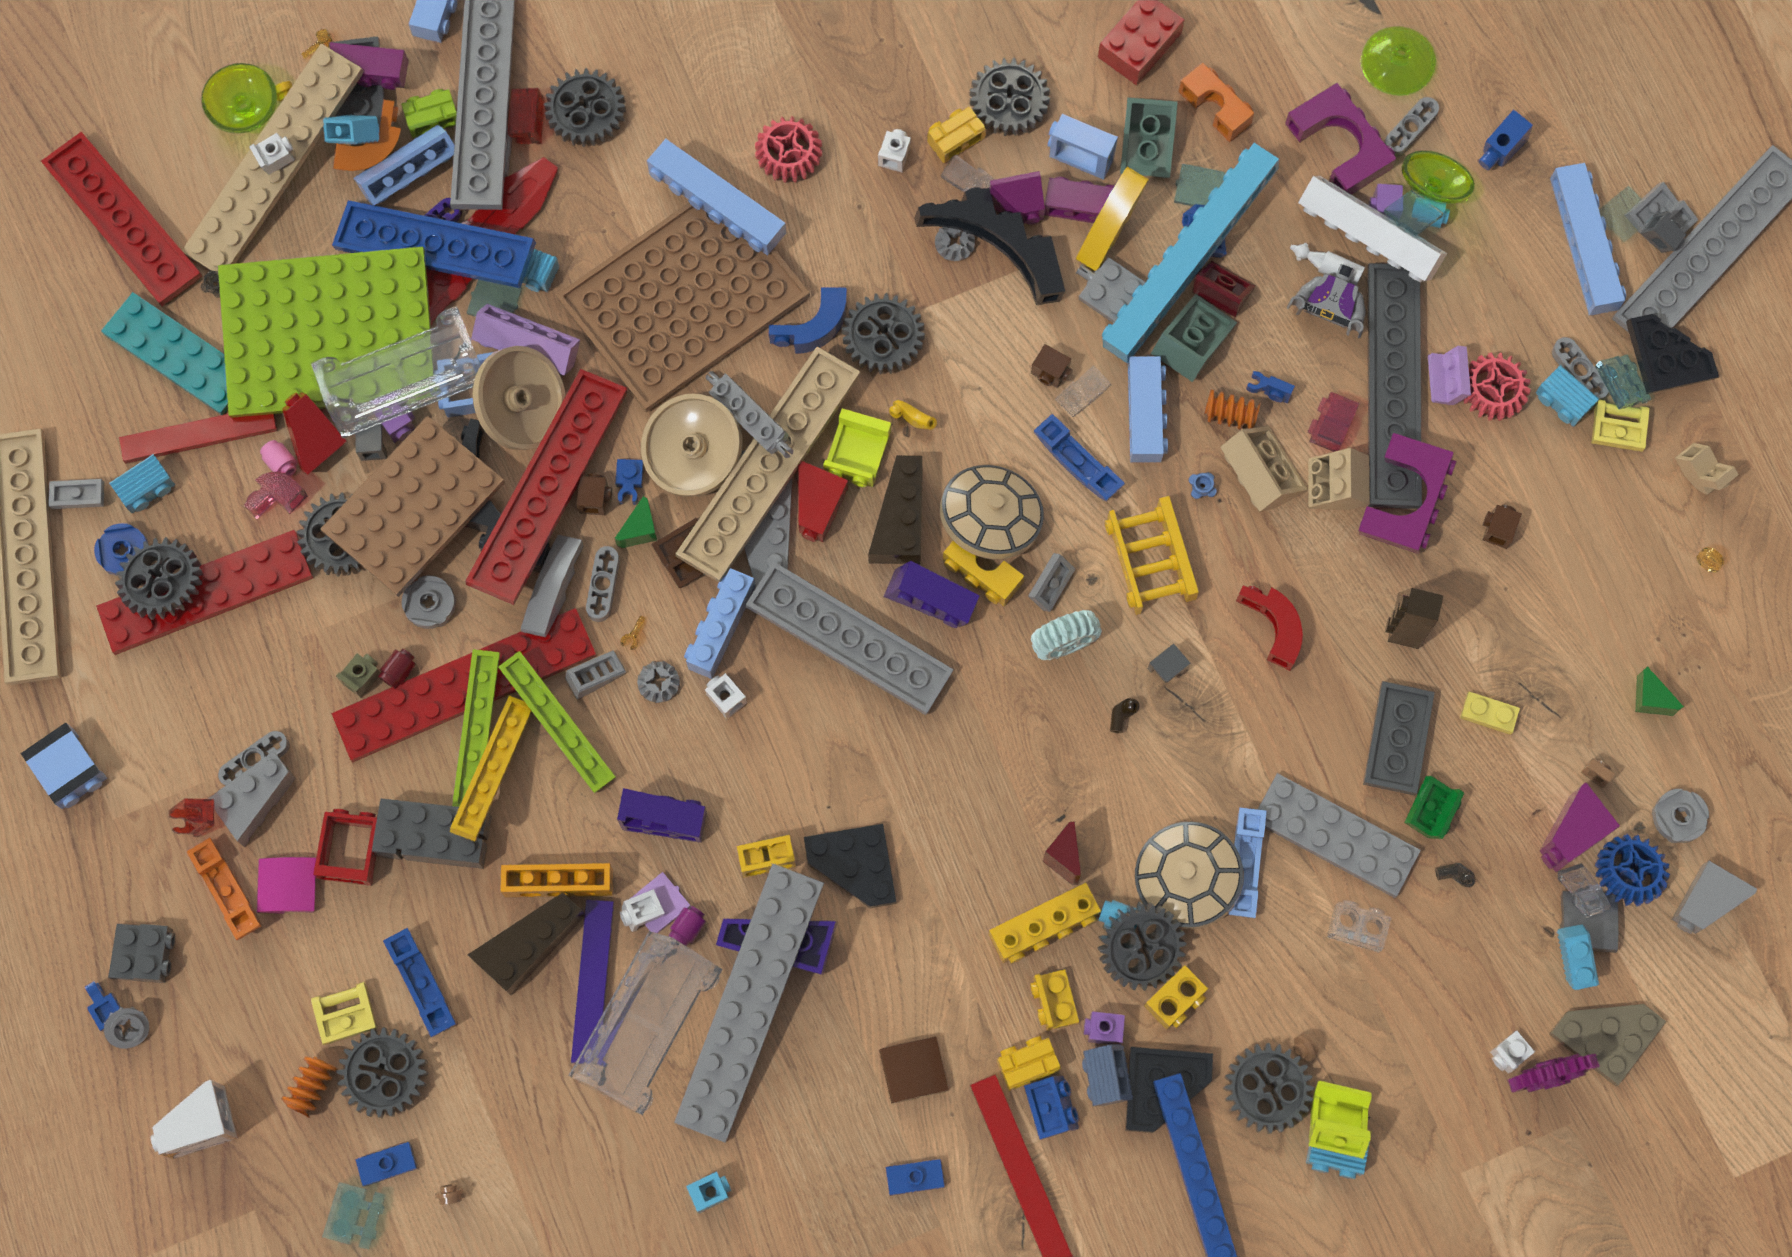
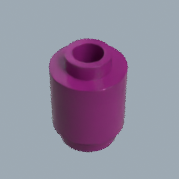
M693 906L689 909L684 907L670 927L671 932L668 937L686 948L689 943L692 944L705 925L706 921L703 919L705 914Z

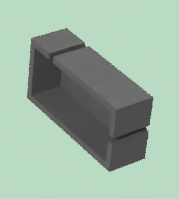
M380 798L372 852L380 858L401 860L403 856L407 861L484 869L487 844L484 840H488L492 816L488 812L478 834L482 839L477 837L476 841H472L450 833V827L459 807Z

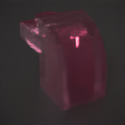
M268 472L255 479L260 489L248 496L244 506L256 519L275 501L291 514L308 495L287 474Z

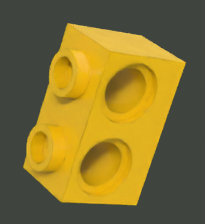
M790 835L736 846L743 878L769 873L773 863L787 869L796 867Z
M1184 965L1146 1002L1144 1007L1166 1030L1172 1025L1177 1028L1187 1018L1184 1013L1191 1006L1196 1010L1207 999L1203 994L1208 988ZM1190 984L1194 988V995L1191 997L1184 996L1180 990L1181 985ZM1165 1002L1173 1004L1175 1014L1171 1016L1165 1015L1161 1010V1004Z

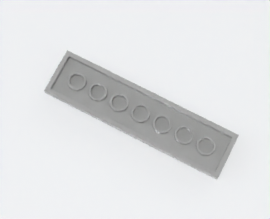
M774 561L745 606L924 715H927L954 670Z

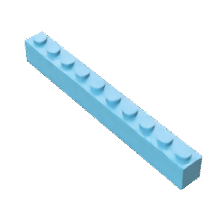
M1253 143L1249 150L1245 148L1238 158L1239 163L1234 169L1230 168L1226 172L1222 185L1219 188L1215 187L1208 197L1209 201L1204 208L1200 206L1197 209L1189 227L1185 226L1178 235L1179 240L1174 246L1170 245L1166 249L1162 257L1163 261L1159 266L1154 265L1148 273L1147 278L1149 279L1144 285L1140 284L1135 289L1132 301L1128 305L1124 304L1117 314L1118 319L1113 325L1109 324L1104 329L1102 341L1105 349L1128 364L1129 357L1137 353L1276 173L1279 167V158L1256 143Z

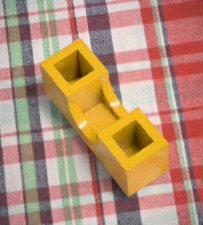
M952 541L943 552L944 565L953 573L958 571L965 577L964 580L975 589L979 587L986 593V598L992 603H1000L1002 606H1005L1022 586L1024 575L1006 561H1003L994 570H983L976 563L979 556L964 550Z

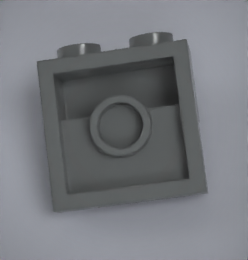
M117 924L108 978L165 983L166 976H169L171 972L169 953L170 949H173L175 945L173 929L161 925Z

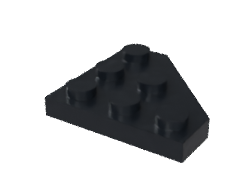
M1649 314L1630 318L1626 321L1646 394L1706 382L1719 377L1712 352L1704 347H1698L1690 341L1691 338L1676 328L1671 329L1662 323L1661 318Z
M883 824L804 837L807 861L810 867L822 873L830 881L847 893L849 892L869 908L897 904Z
M1130 1047L1128 1078L1130 1079L1129 1084L1131 1085L1130 1089L1132 1090L1131 1095L1133 1099L1127 1101L1125 1131L1154 1133L1165 1123L1153 1081L1181 1073L1189 1101L1212 1081L1213 1053Z

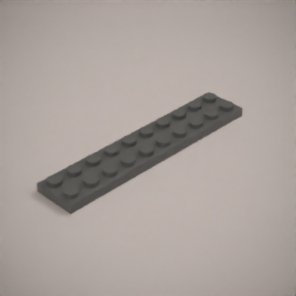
M1369 263L1368 455L1370 505L1368 506L1419 509L1422 506V478L1411 470L1385 462L1384 457L1393 433L1421 441L1420 282L1411 278L1408 275L1409 271L1403 267L1397 269L1390 264Z

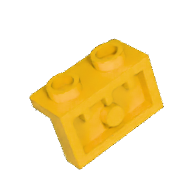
M1066 970L1044 975H1034V982L1030 983L1033 998H1038L1041 1009H1037L1040 1025H1046L1047 1031L1079 1024Z

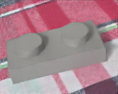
M102 479L49 481V507L51 509L104 507V481Z
M1053 553L1028 597L1043 611L1050 612L1075 568L1061 554Z

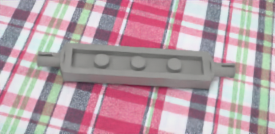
M714 371L708 372L713 377L711 378L709 375H706V380L713 385L708 393L725 405L733 413L737 422L769 453L773 454L779 451L785 458L791 457L785 451L786 449L790 454L794 452L785 443L789 434L726 373L723 377L719 378Z

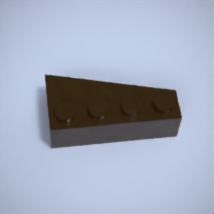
M896 455L868 553L869 564H905L909 561L921 564L922 456Z
M1415 588L1399 592L1395 609L1391 617L1388 618L1385 632L1389 633L1387 642L1419 649L1438 622L1444 595Z
M562 892L467 955L507 993L512 995L585 917V913Z

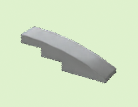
M562 535L557 536L538 576L523 619L521 632L542 637L547 636L566 600L565 590L575 573L573 565L583 549L582 540Z

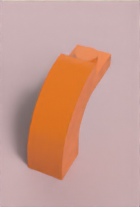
M383 99L378 142H369L358 146L336 143L333 169L345 171L364 170L377 165L391 153L401 131V128L391 126V122L397 121L398 107L394 106V101Z

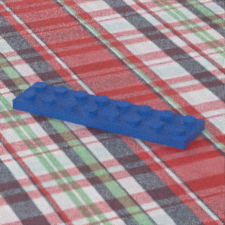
M348 200L332 246L335 250L349 253L424 247L426 269L521 289L536 242L533 238Z

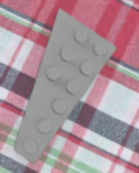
M792 478L744 547L756 587L773 561L788 570Z

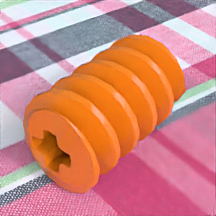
M1210 389L1204 414H1207L1208 422H1211L1217 416L1219 425L1222 424L1224 419H1227L1228 427H1231L1237 421L1239 430L1245 424L1250 429L1255 426L1261 402L1257 408H1255L1253 399H1250L1248 404L1245 405L1244 397H1240L1237 403H1235L1234 395L1230 394L1228 399L1225 400L1224 392H1220L1217 398H1215L1214 390Z
M315 1056L304 1057L303 1060L308 1064V1067L298 1068L303 1077L292 1078L298 1086H288L287 1090L292 1096H282L281 1098L286 1106L308 1118L311 1117L307 1114L306 1110L316 1109L311 1100L322 1099L317 1090H327L326 1085L322 1081H332L333 1079L328 1070H338V1068Z

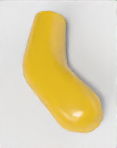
M896 400L892 403L893 406L889 408V413L893 418L899 419L902 416L915 428L933 430L937 425L936 418L921 412L904 401Z

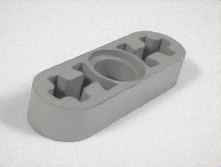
M1430 97L1420 99L1387 135L1384 143L1393 149L1395 157L1401 156L1434 121L1439 111L1437 101ZM1423 108H1431V111L1426 112L1422 119L1419 117ZM1407 122H1413L1417 125L1418 130L1416 132H1409L1405 129L1404 125ZM1401 135L1403 139L1400 145L1392 147V142L1395 143Z
M1568 337L1557 340L1552 348V356L1555 361L1590 391L1593 387H1600L1601 391L1599 393L1595 392L1594 395L1604 400L1609 392V385L1574 340ZM1561 347L1563 349L1568 347V354L1566 352L1560 353L1559 350L1561 349ZM1575 356L1577 357L1571 362V364H1568L1570 358L1572 360ZM1578 364L1583 365L1587 370V374L1584 376L1577 375L1574 372V366ZM1592 376V380L1584 384V382H1586L1589 379V377Z
M609 546L602 547L596 552L586 611L589 618L595 622L605 621L610 616L620 559L617 551ZM607 554H610L614 561H609L608 572L604 571L605 565L601 558H606ZM600 578L609 579V588L598 590L596 588L597 580ZM597 596L602 597L601 604L605 611H600L599 615H596L592 607L595 608L598 605Z
M279 731L269 732L219 769L218 777L220 782L226 786L232 781L227 779L229 777L227 772L230 770L237 772L235 774L236 778L244 773L238 765L240 762L245 769L251 768L247 764V758L250 754H260L261 760L266 757V754L260 749L262 746L268 750L269 754L274 751L281 758L289 750V740ZM273 739L282 740L279 743L281 747L278 750L274 747L271 748L273 746L271 742Z

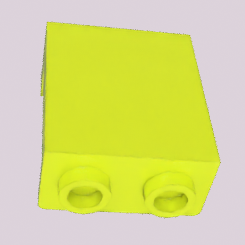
M842 408L839 416V425L828 458L824 461L823 469L852 481L856 486L873 487L891 434V422Z
M1318 1081L1311 1104L1309 1146L1364 1159L1371 1139V1131L1367 1130L1368 1108L1372 1099V1093Z

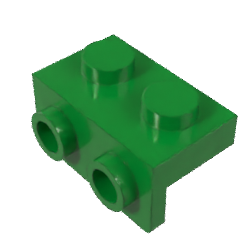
M1426 776L1404 823L1427 838L1443 839L1450 830V823L1456 811L1461 806L1464 792L1460 789L1449 788L1433 776Z

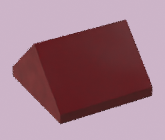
M1211 261L1197 275L1192 293L1197 294L1205 301L1236 318L1254 290L1255 285L1216 262Z
M1075 821L1069 822L1045 851L1043 862L1071 885H1078L1081 877Z

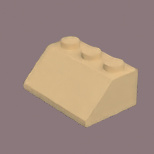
M1269 426L1243 429L1220 447L1224 452L1226 461L1233 467L1238 475V481L1245 487L1251 497L1252 504L1259 512L1275 509L1308 490Z

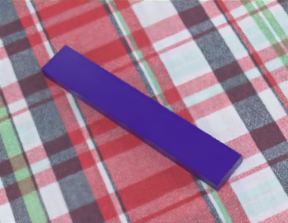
M586 900L571 1063L599 1065L614 911L613 901Z

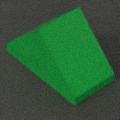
M644 496L641 498L616 535L615 541L618 547L626 548L657 541L648 498Z
M1648 666L1637 675L1635 712L1673 716L1684 707Z

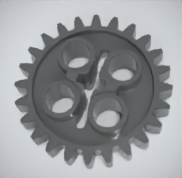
M1003 58L1001 65L993 60L992 68L984 65V73L977 72V80H972L973 88L970 89L969 96L972 97L970 98V106H974L972 110L976 115L979 114L978 118L981 122L986 121V129L994 126L995 134L999 129H1003L1004 136L1007 135L1008 130H1012L1014 136H1017L1018 129L1027 133V125L1034 129L1036 121H1043L1042 114H1047L1048 107L1046 105L1050 103V97H1048L1050 88L1046 87L1047 79H1041V71L1033 73V64L1026 68L1025 60L1018 65L1015 58L1012 59L1011 64H1008L1006 59ZM996 82H1001V83H1003L1004 85H1003V86H995L994 83H996ZM1027 85L1029 88L1021 89L1018 86ZM994 104H997V105H1000L1001 108H999V109H994V108H992V107H990V106H991V105H994ZM1018 107H1023V108H1025L1026 110L1023 111V112H1020V111H1017L1016 108H1018Z
M585 68L583 74H580L575 69V76L572 77L566 72V80L563 81L557 78L559 86L551 85L550 88L553 94H546L548 102L544 103L545 110L547 111L545 116L549 120L550 129L554 128L556 136L562 134L564 142L571 138L572 145L574 146L578 140H581L583 147H585L589 140L595 146L597 138L604 143V135L607 134L613 137L612 128L619 130L620 125L618 121H624L623 112H626V107L623 104L625 98L624 95H621V87L616 86L615 79L608 81L607 73L599 77L597 69L592 75L589 74L588 68ZM588 90H595L593 94H586ZM566 101H573L571 105H564ZM602 109L607 110V112H605L604 114L597 113L599 110ZM577 121H585L582 125H575Z
M876 293L874 301H870L866 296L865 305L856 302L857 311L849 309V316L851 318H844V324L847 327L842 328V334L846 335L843 337V344L848 345L846 347L847 354L853 353L851 356L853 362L860 359V368L868 364L870 373L877 367L879 374H882L884 368H887L889 373L892 374L894 366L902 371L903 362L910 366V356L918 358V351L916 349H922L923 343L921 340H925V333L921 332L924 330V323H918L921 320V314L913 315L915 313V306L907 308V299L899 303L898 295L889 300L888 293H885L883 299H879ZM881 314H889L891 318L881 320L879 316ZM868 318H872L875 321V324L872 321L868 320ZM863 329H868L872 333L868 336H863L859 332ZM898 332H905L908 334L905 338H898L897 336H895V334ZM892 343H893V345H895L896 347H899V349L896 350V349L892 346ZM879 347H885L889 350L885 354L876 352Z
M344 493L340 494L339 499H335L333 494H330V501L328 502L322 497L320 498L321 505L319 507L313 503L311 504L314 510L312 513L304 511L308 519L307 521H299V524L304 529L297 531L299 537L303 538L297 541L299 546L304 547L300 552L302 555L308 556L306 560L310 565L315 563L314 567L317 571L324 567V572L326 575H329L332 569H334L336 576L339 577L341 571L345 570L349 576L353 567L358 572L361 571L359 563L345 551L340 556H333L334 551L340 547L327 536L320 539L316 538L318 532L321 531L320 528L325 524V519H330L347 501Z
M165 537L162 544H160L157 538H154L153 545L151 546L144 541L143 549L140 550L138 547H134L136 553L134 556L126 554L129 560L128 563L120 562V566L124 571L116 572L120 579L115 582V585L120 589L117 591V594L122 599L123 604L133 614L137 612L141 618L147 614L151 620H154L158 613L164 619L168 611L172 616H175V608L178 607L184 611L183 603L185 601L193 603L190 595L199 594L195 586L202 585V581L199 576L203 575L202 570L199 568L201 563L196 558L197 556L193 550H190L185 543L181 545L177 539L171 543ZM146 583L143 587L138 588L141 584ZM169 591L166 595L161 596L164 592Z
M1138 902L1137 909L1127 904L1126 913L1118 909L1119 918L1115 919L1110 916L1111 927L1105 925L1102 927L1107 932V935L1099 936V939L1105 943V945L1098 947V950L1104 954L1099 958L1103 964H1106L1104 970L1107 973H1111L1110 977L1114 981L1119 980L1123 987L1129 983L1132 990L1137 988L1138 983L1144 991L1147 989L1148 983L1157 988L1158 979L1167 983L1165 975L1168 973L1174 976L1175 973L1172 967H1181L1177 957L1185 956V953L1179 949L1187 945L1183 939H1179L1185 935L1182 929H1177L1181 923L1177 919L1172 920L1174 915L1170 911L1165 913V909L1161 905L1155 910V905L1152 902L1148 903L1146 909L1141 902ZM1136 924H1138L1139 936L1145 942L1143 950L1149 960V968H1146L1145 955L1139 950L1142 945L1134 929ZM1156 924L1154 932L1146 934L1148 926ZM1126 933H1131L1130 939L1126 943H1121L1122 936ZM1159 949H1163L1162 956L1154 959V953ZM1134 958H1138L1137 965L1133 968H1128L1129 962Z
M385 1027L382 1028L380 1035H378L376 1030L371 1029V1037L368 1038L365 1034L361 1033L362 1042L358 1043L352 1040L351 1043L354 1049L352 1051L344 1049V1052L349 1057L348 1059H339V1062L345 1065V1069L337 1071V1074L344 1076V1079L339 1081L338 1085L347 1087L341 1094L344 1097L352 1096L348 1104L353 1106L358 1103L356 1111L359 1113L367 1108L366 1114L369 1117L373 1116L375 1110L380 1119H383L385 1111L388 1112L389 1116L394 1117L395 1108L404 1113L405 1103L412 1106L415 1105L411 1099L413 1095L422 1096L417 1088L418 1086H426V1083L421 1081L420 1077L428 1075L427 1071L421 1069L422 1066L427 1064V1061L425 1059H418L424 1052L422 1049L413 1050L417 1042L412 1040L407 1043L409 1035L406 1033L398 1038L399 1031L397 1029H393L390 1035ZM378 1049L380 1052L379 1059L374 1063H369V1052ZM404 1056L406 1058L405 1067L395 1070V1059ZM360 1065H366L378 1070H383L385 1067V1070L390 1073L405 1076L406 1080L401 1081L385 1075L380 1077L374 1072L360 1070L359 1067ZM370 1076L372 1080L370 1087L361 1090L359 1086L361 1078ZM391 1083H396L398 1086L397 1093L392 1097H387L385 1093L386 1087Z
M1270 1043L1265 1044L1263 1051L1256 1044L1254 1046V1053L1248 1048L1244 1050L1245 1059L1239 1055L1235 1057L1239 1064L1238 1066L1235 1064L1229 1065L1228 1068L1233 1074H1226L1224 1078L1230 1081L1231 1084L1224 1086L1223 1090L1231 1092V1095L1225 1098V1101L1234 1102V1106L1229 1111L1234 1112L1238 1110L1240 1114L1236 1120L1240 1121L1245 1117L1247 1119L1246 1128H1249L1254 1123L1256 1124L1257 1133L1261 1131L1263 1126H1266L1268 1134L1272 1133L1273 1126L1281 1133L1283 1132L1284 1123L1290 1129L1294 1127L1292 1118L1298 1122L1302 1121L1299 1111L1304 1113L1309 1111L1304 1102L1313 1101V1098L1306 1094L1313 1091L1314 1087L1306 1085V1082L1313 1077L1312 1075L1303 1074V1071L1308 1066L1302 1065L1299 1067L1297 1063L1301 1058L1300 1056L1294 1059L1290 1058L1292 1049H1288L1283 1054L1281 1053L1280 1044L1277 1045L1274 1051L1271 1050ZM1268 1063H1275L1279 1066V1076L1275 1077L1268 1074L1266 1070ZM1255 1067H1259L1267 1085H1274L1275 1088L1272 1090V1094L1263 1091L1266 1085L1260 1075L1256 1073ZM1251 1076L1255 1079L1256 1088L1254 1090H1248L1244 1087V1077ZM1282 1087H1289L1293 1090V1100L1287 1101L1282 1097ZM1273 1096L1281 1104L1282 1110L1277 1108ZM1265 1100L1270 1104L1271 1111L1269 1114H1262L1258 1111V1101Z

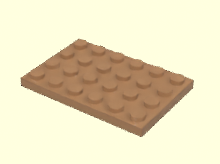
M427 416L320 530L399 597L505 484V481Z

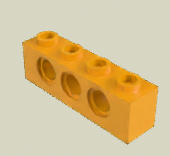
M610 863L501 865V893L505 898L556 897L562 892L567 897L613 896V868Z

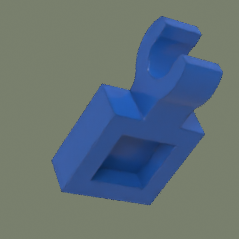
M1253 371L1251 378L1256 379L1259 384L1253 385L1248 383L1246 389L1251 393L1265 391L1264 394L1268 395L1271 400L1279 403H1288L1295 386L1273 376L1267 378L1262 373Z
M93 981L85 986L87 993L94 1002L87 1009L99 1030L103 1032L104 1022L108 1019L110 1012L118 1011L121 1006L114 994L110 993L105 996L101 985Z

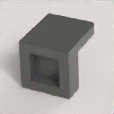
M381 422L355 423L356 454L360 460L387 459V449L382 443Z
M1173 643L1153 659L1147 669L1150 673L1155 670L1161 679L1168 683L1178 674L1181 676L1188 671L1191 663Z

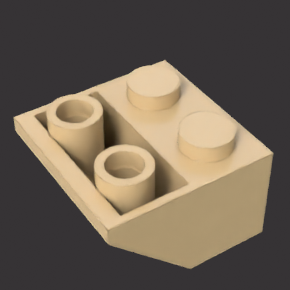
M1347 448L1309 458V508L1350 510L1370 505L1369 455L1353 448Z

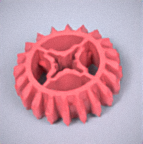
M782 116L780 123L772 119L771 127L764 125V133L758 134V141L755 143V149L757 150L755 157L759 160V167L765 168L764 171L767 176L773 173L775 181L780 176L784 183L787 182L788 178H792L796 182L799 175L805 179L807 177L806 171L813 174L814 166L820 164L819 157L822 156V141L818 139L819 133L817 130L812 131L813 126L811 123L804 126L802 118L795 122L793 116H791L790 121H785V118ZM799 138H801L808 145V151L803 149V146L799 145ZM769 148L779 155L778 161L769 154Z
M1492 352L1488 353L1486 358L1482 355L1479 356L1477 362L1471 361L1469 364L1471 395L1463 400L1464 404H1472L1470 412L1476 409L1479 410V418L1484 413L1488 414V421L1492 420L1494 415L1501 421L1504 415L1511 418L1514 412L1519 413L1522 405H1525L1528 401L1526 396H1529L1531 389L1527 387L1530 384V379L1524 378L1527 370H1519L1521 362H1517L1514 365L1511 363L1512 356L1505 360L1502 353H1499L1497 358H1495ZM1488 372L1486 380L1476 383V377L1479 374ZM1514 390V398L1503 402L1504 394Z

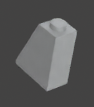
M1708 861L1699 869L1671 920L1678 923V928L1684 932L1696 934L1754 895L1757 889L1713 862Z

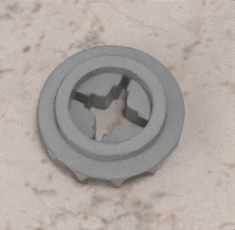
M943 227L939 228L935 236V247L943 258L950 261H960L967 258L973 252L975 237L972 234L957 229ZM961 235L959 241L961 245L955 243L949 247L951 243L950 237L956 238Z
M652 661L647 666H643L642 671L638 675L637 684L641 695L645 699L661 703L668 701L677 693L680 679L677 671L665 661ZM655 672L658 673L660 678L666 679V681L662 682V691H659L656 684H651V681L655 680Z
M133 1006L125 1009L120 1007L118 1011L110 1012L108 1019L104 1022L105 1038L111 1045L118 1048L126 1049L139 1045L144 1041L149 1032L147 1017L143 1011L136 1010ZM130 1019L133 1028H128L123 1036L122 1027L119 1025H125L126 1021Z

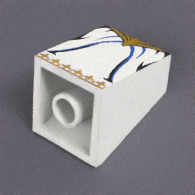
M213 1080L205 1081L152 1127L154 1135L151 1136V1143L154 1151H158L159 1155L175 1159L238 1139L225 1086Z

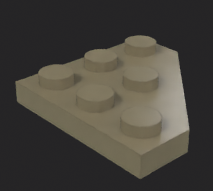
M1645 1004L1567 1011L1549 1034L1571 1052L1579 1054L1580 1057L1596 1054L1600 1067L1594 1070L1613 1085L1618 1086L1666 1021Z

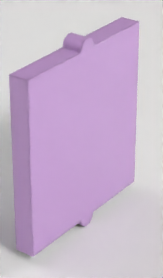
M663 872L631 897H636L654 889L665 914L663 917L644 924L653 936L657 935L674 921L684 907L687 909L691 907L679 892V887L674 886Z

